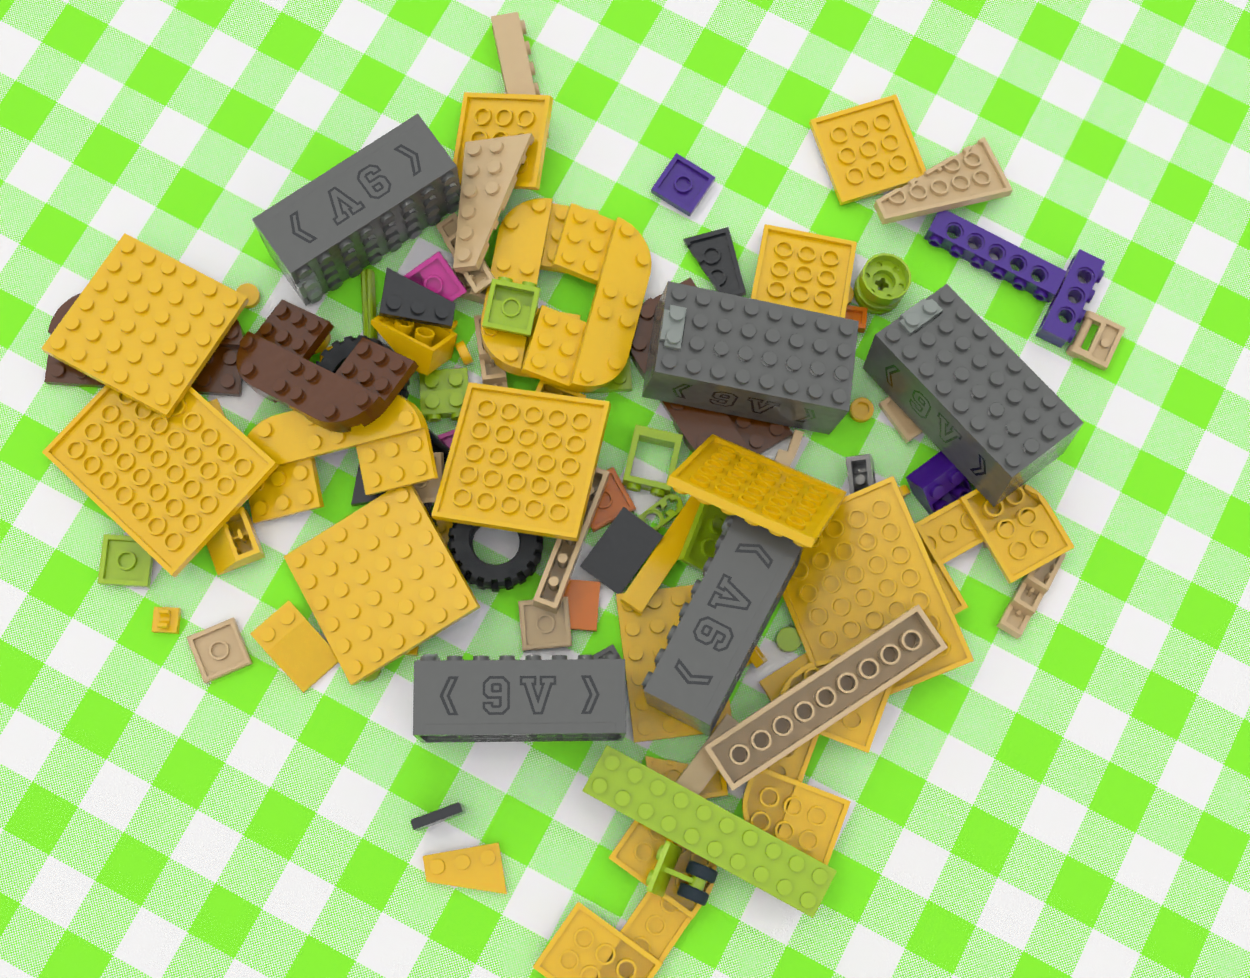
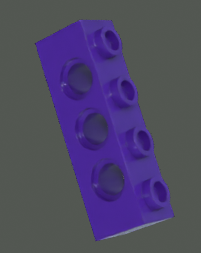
M1081 249L1078 250L1073 256L1066 270L1067 273L1056 295L1053 297L1035 336L1059 348L1066 342L1070 343L1077 331L1073 328L1076 322H1081L1086 313L1083 307L1086 302L1090 303L1095 294V290L1092 288L1095 283L1098 284L1105 273L1102 270L1105 261ZM1078 276L1082 277L1086 283H1081L1078 280ZM1068 296L1075 298L1076 303H1072ZM1059 316H1063L1067 323L1061 322Z

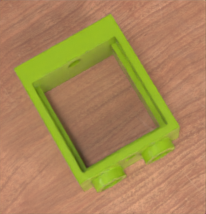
M636 424L622 482L626 489L634 492H640L641 489L650 491V494L656 497H664V495L670 494L671 486L666 484L670 474L676 469L683 435ZM638 441L673 448L666 483L631 475Z

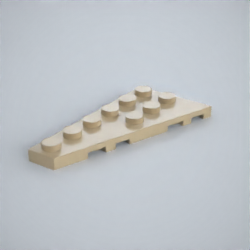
M532 133L465 142L453 269L456 272L480 269L490 245L488 243L490 236L499 224L498 217L501 210H505L518 179L516 177L520 165L524 164L527 158L525 153L528 146L532 145L535 139Z
M984 136L975 145L967 146L958 155L950 156L925 171L924 175L909 180L907 185L900 189L896 188L877 199L874 208L882 225L1007 197L1011 195L1012 188Z

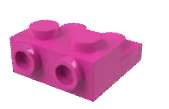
M440 251L404 275L406 278L450 301H454L467 292V289Z

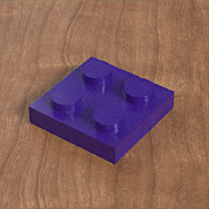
M676 153L652 187L651 193L690 217L714 183L715 176Z

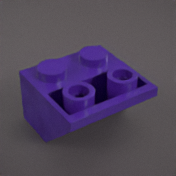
M941 451L906 476L912 494L929 515L972 491L968 479Z

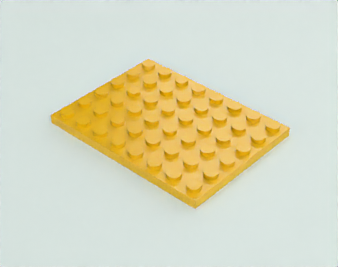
M105 385L42 451L48 459L173 577H176L279 466L192 387L189 388L168 419Z
M894 476L845 496L813 547L803 548L800 562L783 593V598L810 663L819 660L836 659L918 604L948 648L894 683L890 695L973 662V656Z

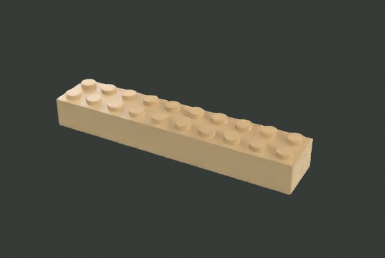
M918 604L703 747L733 791L948 647Z

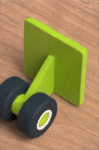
M666 840L665 844L661 845L656 855L658 862L655 869L651 870L646 880V885H648L647 891L663 897L671 876H675L689 882L688 885L680 883L677 895L705 906L709 894L703 891L706 881L714 883L718 872L694 861H689L686 868V873L692 875L691 877L675 871L674 868L682 848Z

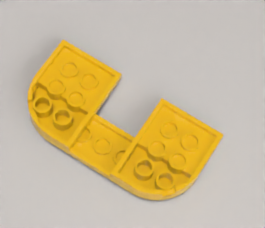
M537 198L525 201L514 207L504 217L498 230L491 265V272L495 279L507 277L512 279L513 283L522 284L523 281L538 284L540 270L564 273L551 266L569 206L552 203V198ZM588 209L595 213H599V210ZM490 286L487 287L481 316V338L486 353L502 370L513 375L537 379L521 372L531 337L482 327ZM537 308V313H536V315H535L534 324H535V321H536V317H537L539 308ZM562 312L580 320L581 315Z
M570 204L551 267L597 285L587 322L541 305L521 369L522 373L566 390L585 393L593 392L605 385L607 386L623 370L629 357L652 264L647 243L632 224L620 217L612 220L576 204Z
M399 394L386 411L375 421L365 427L362 424L351 427L350 432L329 431L293 410L264 419L247 435L253 443L279 465L249 498L252 520L256 524L324 507L315 457L352 447L357 449L365 495L370 496L438 479L426 420L414 403H411Z
M1027 484L1020 486L994 507L975 489L915 523L954 615L968 608V605L943 564L983 541L1009 584L1074 548L1073 543L1046 499Z
M819 660L799 668L787 679L779 696L833 660ZM893 685L819 734L869 753ZM817 734L747 781L742 797V814L745 821L828 866L851 801L802 783L819 734Z
M635 820L608 857L646 885L649 872L655 869L658 862L656 860L658 849L667 840L682 848L674 868L675 871L691 877L692 875L686 873L689 861H694L717 870V866L714 863ZM671 876L664 896L661 897L647 891L623 928L618 931L578 901L537 959L533 968L546 978H653L702 905L677 895L680 883L688 885L689 882ZM706 881L703 891L710 894L714 883Z

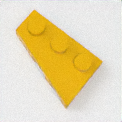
M499 842L423 856L426 882L507 894Z

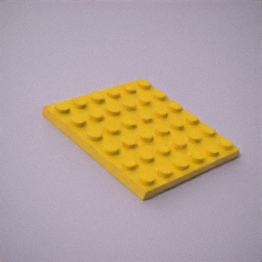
M124 233L41 349L44 353L169 419L249 300L247 296Z
M468 382L431 514L432 518L578 542L611 409L610 401Z
M714 434L708 437L670 474L666 484L673 487V490L677 493L694 496L702 504H712L721 508V511L725 514L737 515L744 518L745 522L750 525L762 526L769 529V532L775 536L787 537L793 540L796 545L809 548L813 547L847 493L835 486Z
M413 485L387 491L284 556L350 685H356L481 608Z

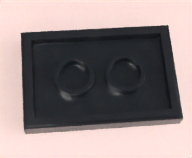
M623 507L580 567L616 594L622 593L663 535Z

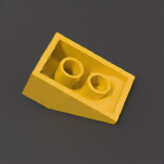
M379 315L371 320V325L396 353L416 362L419 366L416 369L418 373L428 376L452 358L458 334L447 328Z
M289 600L250 633L303 693L339 663L330 645Z

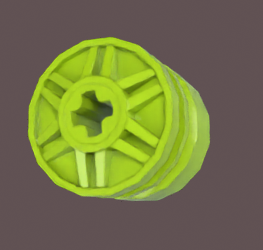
M881 253L874 255L867 260L853 285L856 302L860 307L868 308L867 312L871 314L882 315L891 312L900 303L911 285V272L908 265L894 254Z

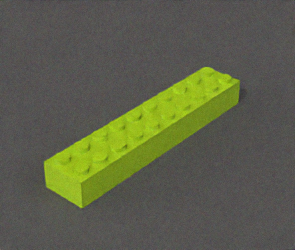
M606 745L582 790L584 793L814 918L837 870Z

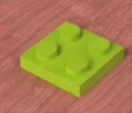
M104 534L97 583L100 585L150 588L153 557L131 536Z

